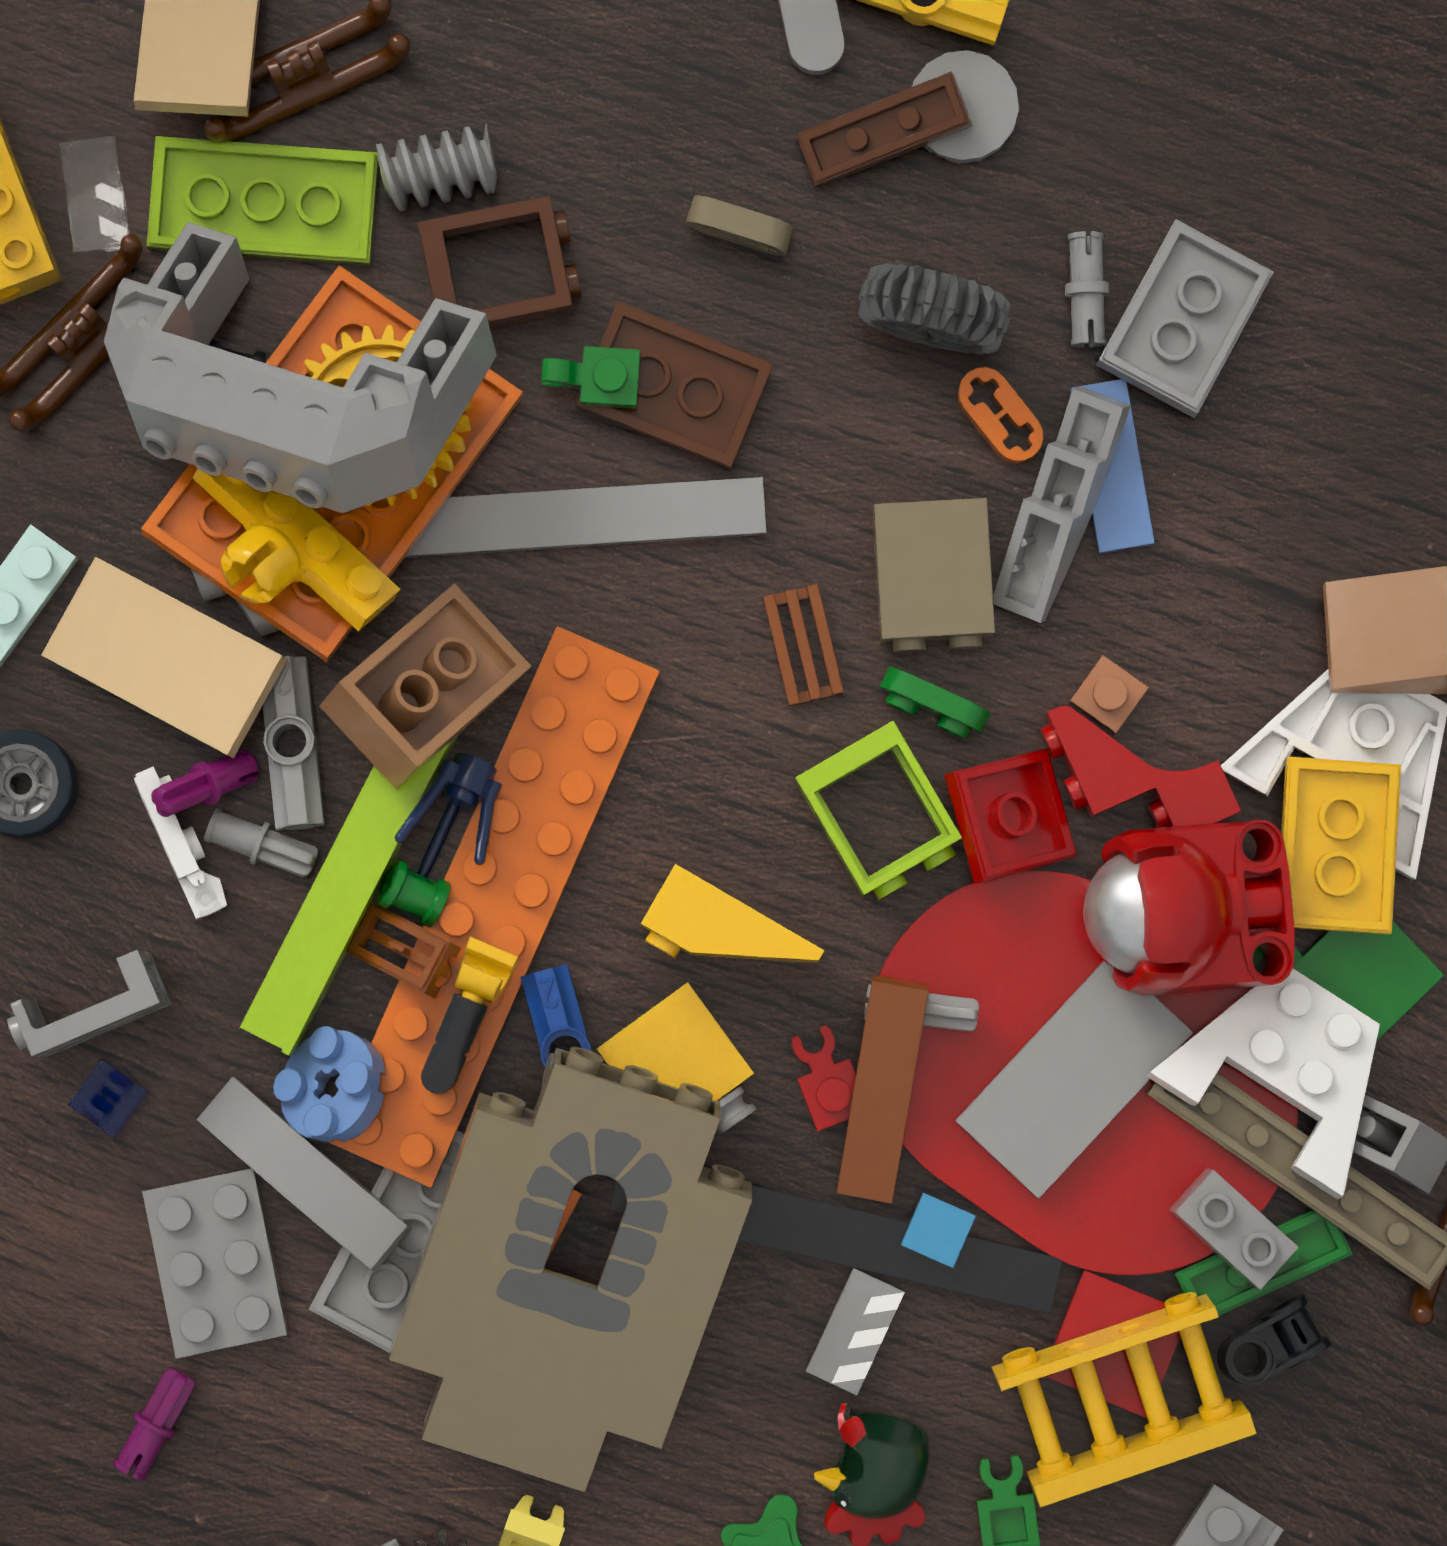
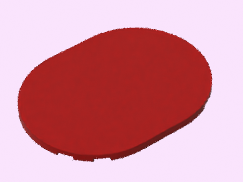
M1023 871L977 884L971 883L945 896L927 909L909 926L895 944L879 976L930 985L929 993L973 998L979 1002L978 1023L973 1032L923 1026L903 1141L905 1149L920 1165L940 1181L1048 1255L1076 1267L1113 1275L1161 1273L1184 1267L1214 1253L1213 1250L1169 1211L1173 1204L1206 1168L1216 1171L1258 1211L1262 1212L1278 1186L1149 1097L1146 1093L1154 1083L1151 1079L1039 1199L954 1120L1104 959L1092 945L1084 923L1083 907L1085 895L1091 882L1089 879L1052 871ZM1242 987L1154 996L1193 1032L1181 1045L1183 1046L1248 993L1251 988ZM1225 1061L1217 1072L1220 1076L1297 1128L1298 1108Z

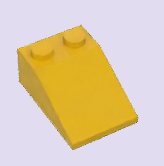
M677 864L674 865L641 922L642 927L650 931L645 939L646 942L673 958H676L679 951L682 950L693 956L817 963L825 951Z

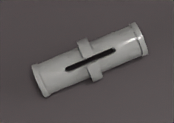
M1086 231L1068 234L1070 283L1065 285V297L1071 298V347L1084 348V344L1088 343L1089 348L1107 345V339L1105 338L1104 297L1109 295V282L1103 281L1102 240H1104V234L1102 232L1091 231L1090 236H1086Z

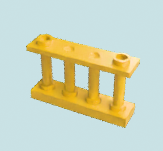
M1187 1292L1176 1295L1164 1302L1165 1308L1036 1352L1033 1347L1017 1349L1002 1357L1003 1363L992 1366L994 1377L1001 1391L1015 1386L1018 1388L1041 1458L1037 1462L1038 1468L1026 1471L1033 1494L1040 1508L1257 1434L1250 1412L1241 1399L1231 1401L1230 1398L1223 1395L1200 1324L1219 1317L1215 1305L1207 1294L1197 1296L1195 1292ZM1177 1331L1180 1333L1202 1401V1405L1198 1408L1199 1413L1179 1420L1176 1416H1170L1147 1345V1341ZM1124 1349L1149 1422L1145 1425L1144 1432L1126 1438L1122 1434H1116L1093 1364V1360ZM1068 1368L1072 1370L1095 1440L1091 1444V1450L1071 1457L1069 1453L1062 1452L1039 1382V1378Z

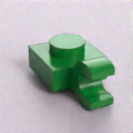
M584 346L583 363L565 359L543 358L542 385L557 388H581V405L637 409L640 350Z

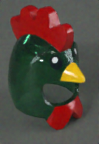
M842 1403L838 1414V1427L840 1436L844 1441L843 1454L838 1463L832 1468L814 1473V1479L830 1490L834 1499L827 1510L824 1526L831 1534H840L847 1531V1537L854 1546H867L875 1534H878L884 1543L892 1544L901 1538V1531L905 1525L917 1528L923 1525L925 1521L924 1508L916 1498L922 1490L927 1474L930 1456L929 1437L920 1427L906 1420L880 1413H853L850 1404Z

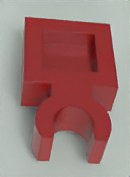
M826 1025L819 1027L824 1039V1045L817 1053L807 1052L803 1048L799 1036L792 1038L794 1054L799 1060L809 1064L812 1072L797 1078L817 1132L849 1120L856 1073L850 1058L834 1064L831 1054L834 1050L835 1039L832 1031Z

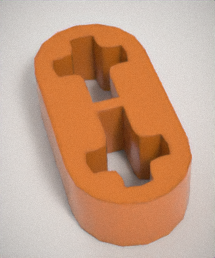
M988 367L976 368L968 372L961 380L957 392L958 404L962 412L1003 461L1011 464H1024L1032 460L1039 452L1044 439L1043 429L1038 419L999 372ZM978 381L982 386H986L990 382L994 384L997 389L993 393L992 399L1001 411L994 415L984 402L974 406L969 400L974 392L971 383ZM1006 417L1017 430L1022 429L1024 426L1028 427L1031 431L1027 439V444L1030 448L1023 451L1019 446H1015L1009 450L1004 445L1009 434L1000 420Z

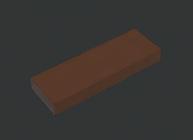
M948 72L799 132L796 136L814 185L819 188L970 128L973 124L955 75L952 72Z

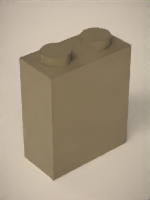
M987 498L874 504L872 517L880 644L892 643L894 653L926 651L927 641L949 640L950 650L982 648V638H992L995 633Z

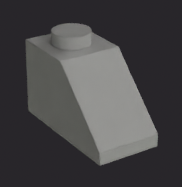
M1365 1095L1352 1154L1385 1173L1429 1194L1447 1162V1138L1423 1122Z

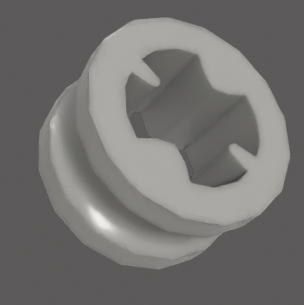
M741 1086L719 1100L721 1119L714 1135L715 1138L756 1110L753 1103L746 1104L743 1101L742 1095L744 1090Z

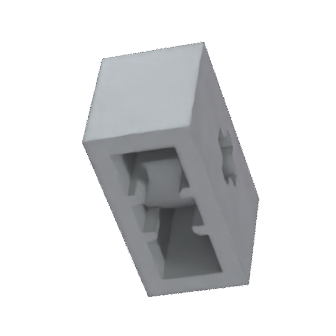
M1206 1168L1169 1209L1178 1220L1244 1280L1259 1290L1264 1287L1299 1248L1213 1169Z

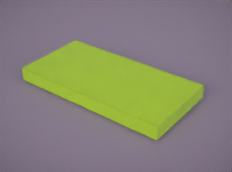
M156 136L146 246L149 250L169 251L187 222L237 237L243 257L371 266L379 170L377 152L229 141L215 142L213 140Z

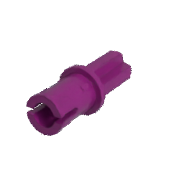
M241 748L238 749L234 759L226 755L213 762L205 763L201 761L194 763L190 767L189 774L154 789L151 793V800L156 805L157 813L163 817H169L201 802L208 806L214 805L227 792L254 783L258 779V775L255 774L258 771L256 760L248 750Z
M168 1368L164 1371L144 1410L136 1411L133 1416L137 1423L119 1456L113 1462V1465L118 1470L127 1475L139 1454L131 1468L134 1471L132 1478L141 1481L146 1480L148 1471L166 1438H173L176 1434L173 1425L195 1387V1381L189 1375L174 1368Z

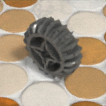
M886 263L871 267L867 279L862 284L858 299L860 301L858 315L868 326L877 328L879 332L891 334L894 338H902L911 341V343L926 345L930 348L944 349L949 352L957 351L964 354L974 353L978 355L996 352L1001 346L1002 339L1007 334L1010 317H1008L1011 306L1010 302L1000 292L993 291L990 286L980 285L975 280H967L958 277V275L943 273L939 270L925 269L920 266L912 267L901 263L898 265Z

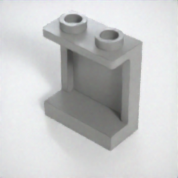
M135 950L116 958L129 991L46 1025L37 1001L20 999L10 1003L15 1016L8 1018L7 1023L19 1050L27 1048L32 1057H49L172 1005L152 954L142 950Z

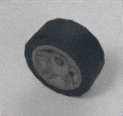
M20 729L0 733V833L20 838H31L47 834L64 822L75 805L78 780L74 763L62 746L40 733ZM27 774L32 780V788L26 794L19 795L15 791L14 785L10 784L12 777L18 778L21 775Z

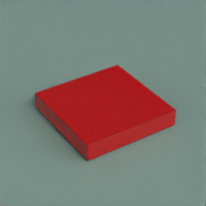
M1048 749L969 767L944 775L974 884L1078 857Z
M1083 1269L1053 1346L1165 1308L1164 1302ZM1179 1331L1147 1341L1160 1385H1162L1181 1337ZM1125 1349L1093 1360L1106 1402L1147 1418ZM1071 1368L1045 1376L1078 1390Z

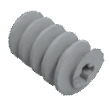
M485 123L483 140L479 141L470 126L463 127L461 144L459 145L455 144L448 131L441 132L438 149L433 148L426 135L419 136L417 153L410 151L404 139L397 140L395 157L391 158L382 143L376 144L386 197L392 199L399 212L407 210L410 193H413L421 207L429 206L432 189H435L443 203L451 202L454 185L458 186L465 199L472 198L475 181L477 180L487 195L495 193L497 170L487 123Z

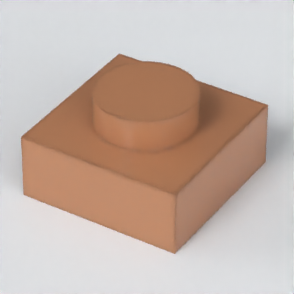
M1102 655L1069 703L1115 735L1149 687Z

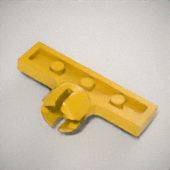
M197 468L193 479L230 512L246 530V532L226 547L227 551L223 553L221 558L222 574L231 589L240 584L250 574L257 580L241 593L240 597L252 603H268L292 582L301 581L309 585L359 632L396 598L400 588L313 508L302 504L294 497L272 490L269 492L258 491L244 481L223 474L218 476L209 475Z

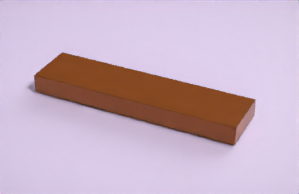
M879 975L873 976L837 1194L893 1203L930 989L928 984Z

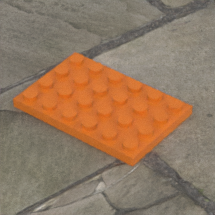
M339 265L267 360L266 364L310 377L304 364L305 360L309 359L322 364L325 358L321 345L325 343L336 352L343 348L341 333L346 332L354 343L362 341L364 326H369L374 339H382L387 325H392L396 340L402 341L410 330L416 331L421 321ZM491 369L488 370L470 400L471 409L463 412L464 415L469 416L472 426L471 431L457 433L464 440L465 452L448 451L447 453L452 459L454 470L450 472L436 467L433 471L438 486L433 488L422 481L421 485L416 487V499H412L404 491L396 494L395 505L391 506L386 498L373 502L371 506L365 505L345 513L324 507L313 509L381 572L390 578L519 403L523 391ZM189 464L142 526L141 534L328 663L353 629V626L309 585L301 581L292 582L268 603H252L240 597L243 591L257 581L251 574L231 589L222 574L221 558L223 553L227 551L226 547L246 532V530L230 512L193 479L197 467Z

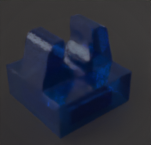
M101 1059L68 1105L108 1135L116 1138L149 1091L108 1061Z

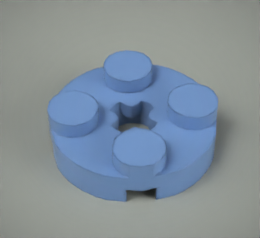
M323 1026L317 1028L309 1038L296 1048L293 1056H290L284 1070L275 1078L273 1085L274 1094L281 1101L282 1112L286 1121L297 1133L321 1143H327L336 1139L345 1142L354 1139L364 1132L379 1113L385 1094L378 1091L380 1073L386 1075L385 1064L377 1048L367 1039L349 1031ZM339 1073L340 1076L335 1082L336 1087L339 1089L334 1097L325 1094L328 1081L332 1076L334 1077Z

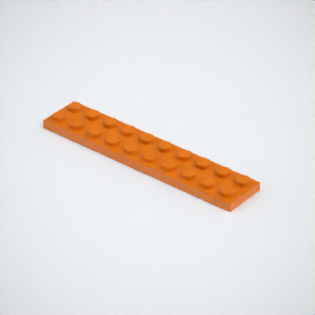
M559 626L556 627L494 766L497 772L493 780L501 783L502 787L494 804L485 862L482 865H477L474 862L482 803L478 802L444 880L450 883V891L445 906L431 927L423 926L424 929L461 947V950L456 958L449 955L445 965L451 969L446 978L439 975L435 986L440 988L436 998L399 980L372 1040V1044L381 1054L385 1064L386 1075L380 1073L378 1090L385 1093L380 1111L370 1126L354 1139L345 1142L336 1139L328 1143L430 1188L433 1187L522 986L520 977L527 975L660 674L659 670ZM469 937H473L518 956V964L509 983L495 1003L483 1001L482 1004L489 1006L470 1052L466 1053L467 1058L453 1088L441 1094L431 1093L422 1084V1070L433 1044L436 1043V1035L454 993L462 995L463 991L455 988L454 985ZM417 939L413 949L431 957L436 947ZM408 959L404 969L421 977L425 967Z

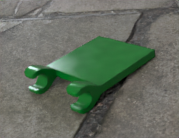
M1393 920L1392 934L1390 935L1326 931L1303 954L1294 946L1293 969L1379 1023L1377 1040L1444 976Z

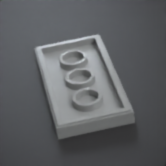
M1105 961L1092 972L954 1120L1038 1199L1150 1080L1146 1075L1177 1051L1193 1033L1154 995L1143 996L1117 987L1111 977L1114 966L1107 964Z
M456 1132L432 1188L384 1167L371 1193L410 1226V1231L375 1272L370 1270L342 1246L309 1308L310 1311L390 1353L395 1331L463 1141L464 1133Z

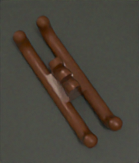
M370 0L369 5L361 11L254 59L251 85L272 77L280 96L250 109L248 117L234 116L223 120L217 117L208 119L204 125L207 137L215 142L239 139L372 79L401 63L409 53L410 42L407 36L400 33L392 35L388 40V44L380 50L333 72L330 71L323 54L382 24L390 15L392 8L391 0Z
M125 235L114 257L0 370L1 398L15 388L52 350L68 364L30 404L22 409H16L10 414L9 424L14 430L25 432L38 426L109 356L104 343L108 325L94 308L122 281L139 261L143 252V243L137 235ZM156 267V268L153 270V272H152V277H153L154 273L156 272V270L158 269V267Z

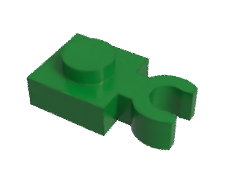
M1010 1454L1011 1472L1003 1479L993 1477L990 1472L989 1459L981 1458L979 1474L992 1493L990 1498L976 1499L982 1546H1040L1034 1494L1032 1492L1017 1494L1016 1486L1023 1475V1465L1017 1454Z

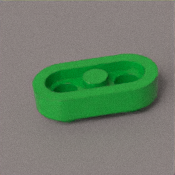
M888 667L879 686L881 690L888 693L885 703L912 716H916L920 708L939 717L936 724L938 728L967 740L970 731L982 734L991 714L988 710L969 700L894 667Z

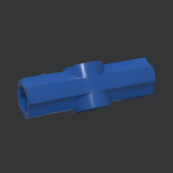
M568 964L521 976L520 979L544 1066H546L552 1044L562 1036L574 1037L580 1042L582 1048L592 1051V1045L588 1039Z

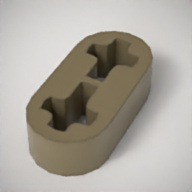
M699 195L693 197L685 221L687 226L704 234L778 256H785L787 254L795 229L789 223L772 216Z

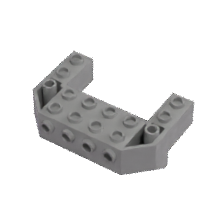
M189 222L181 231L148 284L127 278L122 279L117 288L104 343L143 449H146L150 454L160 459L174 458L195 465L198 469L209 475L218 476L223 474L244 481L258 491L269 492L272 490L294 497L302 504L311 508L324 507L345 513L420 486L497 356L486 313L437 298L431 304L397 362L364 353L344 388L209 346V343L250 278L237 237Z

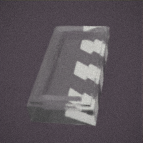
M115 136L60 143L73 253L76 256L119 250L122 238L129 234L117 138Z

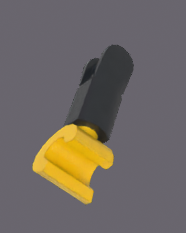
M469 937L454 985L455 988L463 991L462 995L454 993L436 1035V1043L433 1044L421 1074L422 1084L431 1093H445L453 1088L457 1082L467 1058L466 1053L470 1052L489 1007L482 1003L484 1000L495 1003L501 996L516 969L519 960L518 956Z

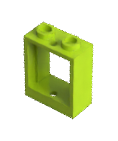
M894 721L795 777L796 785L862 897L874 891L878 900L908 883L903 873L923 863L928 872L957 855L951 845L958 842L962 837ZM891 751L938 831L939 836L868 876L819 792Z

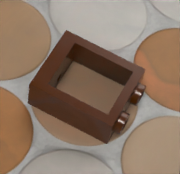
M550 196L418 222L433 301L437 298L458 305L445 237L540 218L555 294L478 309L476 311L486 313L490 331L574 314L571 299L582 297L576 265L564 266L560 244L571 242L564 209L553 211Z

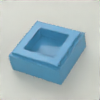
M922 1193L900 1245L953 1268L975 1219V1215L926 1193Z

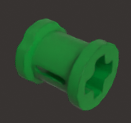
M398 859L390 866L382 881L377 895V905L383 908H387L390 905L419 917L421 925L431 927L445 906L450 891V883L442 878L435 882L408 869L407 862Z

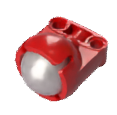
M1257 819L1240 822L1134 829L1119 834L1104 844L1101 857L1105 864L1097 870L1089 884L1084 899L1083 917L1087 935L1092 945L1107 964L1114 966L1111 977L1117 987L1135 994L1149 996L1275 985L1289 977L1294 966L1293 906L1285 844L1282 833L1276 825L1267 820ZM1247 833L1252 835L1257 846L1256 854L1252 860L1247 858L1242 848L1243 839ZM1258 946L1264 951L1267 959L1266 967L1261 974L1256 971L1252 962L1253 953Z

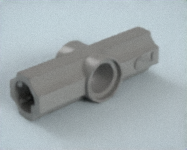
M284 656L288 660L263 704L265 725L263 743L268 754L275 830L296 831L324 826L325 819L318 762L319 742L315 734L308 659L306 656ZM290 730L303 732L306 736V746L299 755L284 757L278 754L277 742L282 734Z

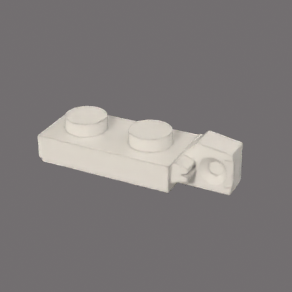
M154 766L135 774V785L195 919L207 917L227 907L220 878L204 873L196 863L197 860L204 858L205 854L193 827L182 830L175 814L169 817L159 815L156 805L151 800L152 791L172 781L170 776L167 775L159 779Z

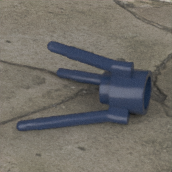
M461 752L455 753L452 761L445 759L437 778L396 833L395 841L403 843L444 788L446 789L443 798L449 803L421 861L418 874L426 878L428 877L459 809L474 810L478 802L482 803L474 862L477 865L484 864L489 844L494 804L502 787L501 783L493 780L497 769L487 761Z

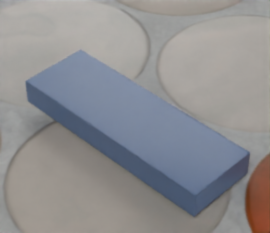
M1122 379L1081 386L1130 405L1127 382ZM1076 387L1070 388V390H1069L1070 395H1071L1072 389H1073V388H1076ZM1131 407L1113 460L1091 515L1098 555L1153 546L1155 544Z

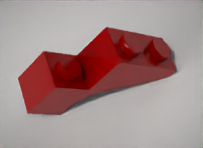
M1059 706L1048 711L1043 716L1047 726L1040 728V733L1045 746L1053 760L1062 756L1071 776L1063 780L1069 799L1076 811L1085 808L1089 818L1151 791L1155 801L1148 804V809L1157 828L1213 824L1241 812L1218 760L1186 771L1158 769L1137 757L1072 707Z

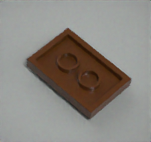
M617 301L599 347L640 350L637 409L581 405V391L575 403L576 408L731 470L772 371L773 363Z

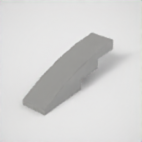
M1081 386L1072 389L1057 440L1048 443L1032 496L1023 499L993 594L994 605L1036 622H1045L1093 513L1131 405Z
M234 1076L196 1119L265 1181L370 1270L375 1272L410 1231V1226L338 1162L326 1155L307 1137L297 1133L285 1118L277 1114Z

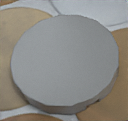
M969 50L944 53L925 65L914 79L912 87L952 72L955 75L973 126L923 147L938 157L945 158L946 161L958 164L982 161L998 152L1013 133L1019 112L1017 88L1007 70L988 55Z

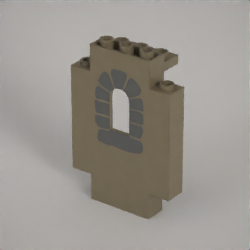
M571 1047L569 1052L556 1048L555 1053L550 1052L543 1072L542 1089L534 1110L525 1108L526 1103L511 1094L494 1092L492 1096L479 1092L395 1331L389 1360L440 1377L425 1417L422 1440L585 1492L607 1431L662 1449L752 1203V1182L744 1180L745 1176L738 1170L725 1165L714 1164L711 1169L704 1167L721 1119L720 1102L712 1099V1093L704 1088L687 1083H682L677 1088L657 1081L658 1076L645 1068L627 1065L622 1070L602 1063L603 1058L593 1051L580 1047ZM596 1174L609 1176L616 1180L624 1189L627 1198V1205L598 1286L544 1268L570 1193L583 1178Z

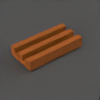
M818 583L800 589L787 590L775 595L763 596L789 707L843 694L842 682ZM809 599L828 676L829 685L819 687L799 601ZM788 604L808 687L806 691L797 692L777 606Z
M371 902L346 952L413 988L436 998L440 988L435 986L439 975L444 978L447 977L451 968L446 966L445 963L449 955L456 958L461 947ZM380 918L436 947L431 957L375 929L374 927L378 919ZM368 939L425 967L421 977L364 949Z

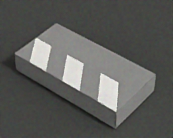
M852 1268L805 1371L858 1395L905 1292L858 1269Z

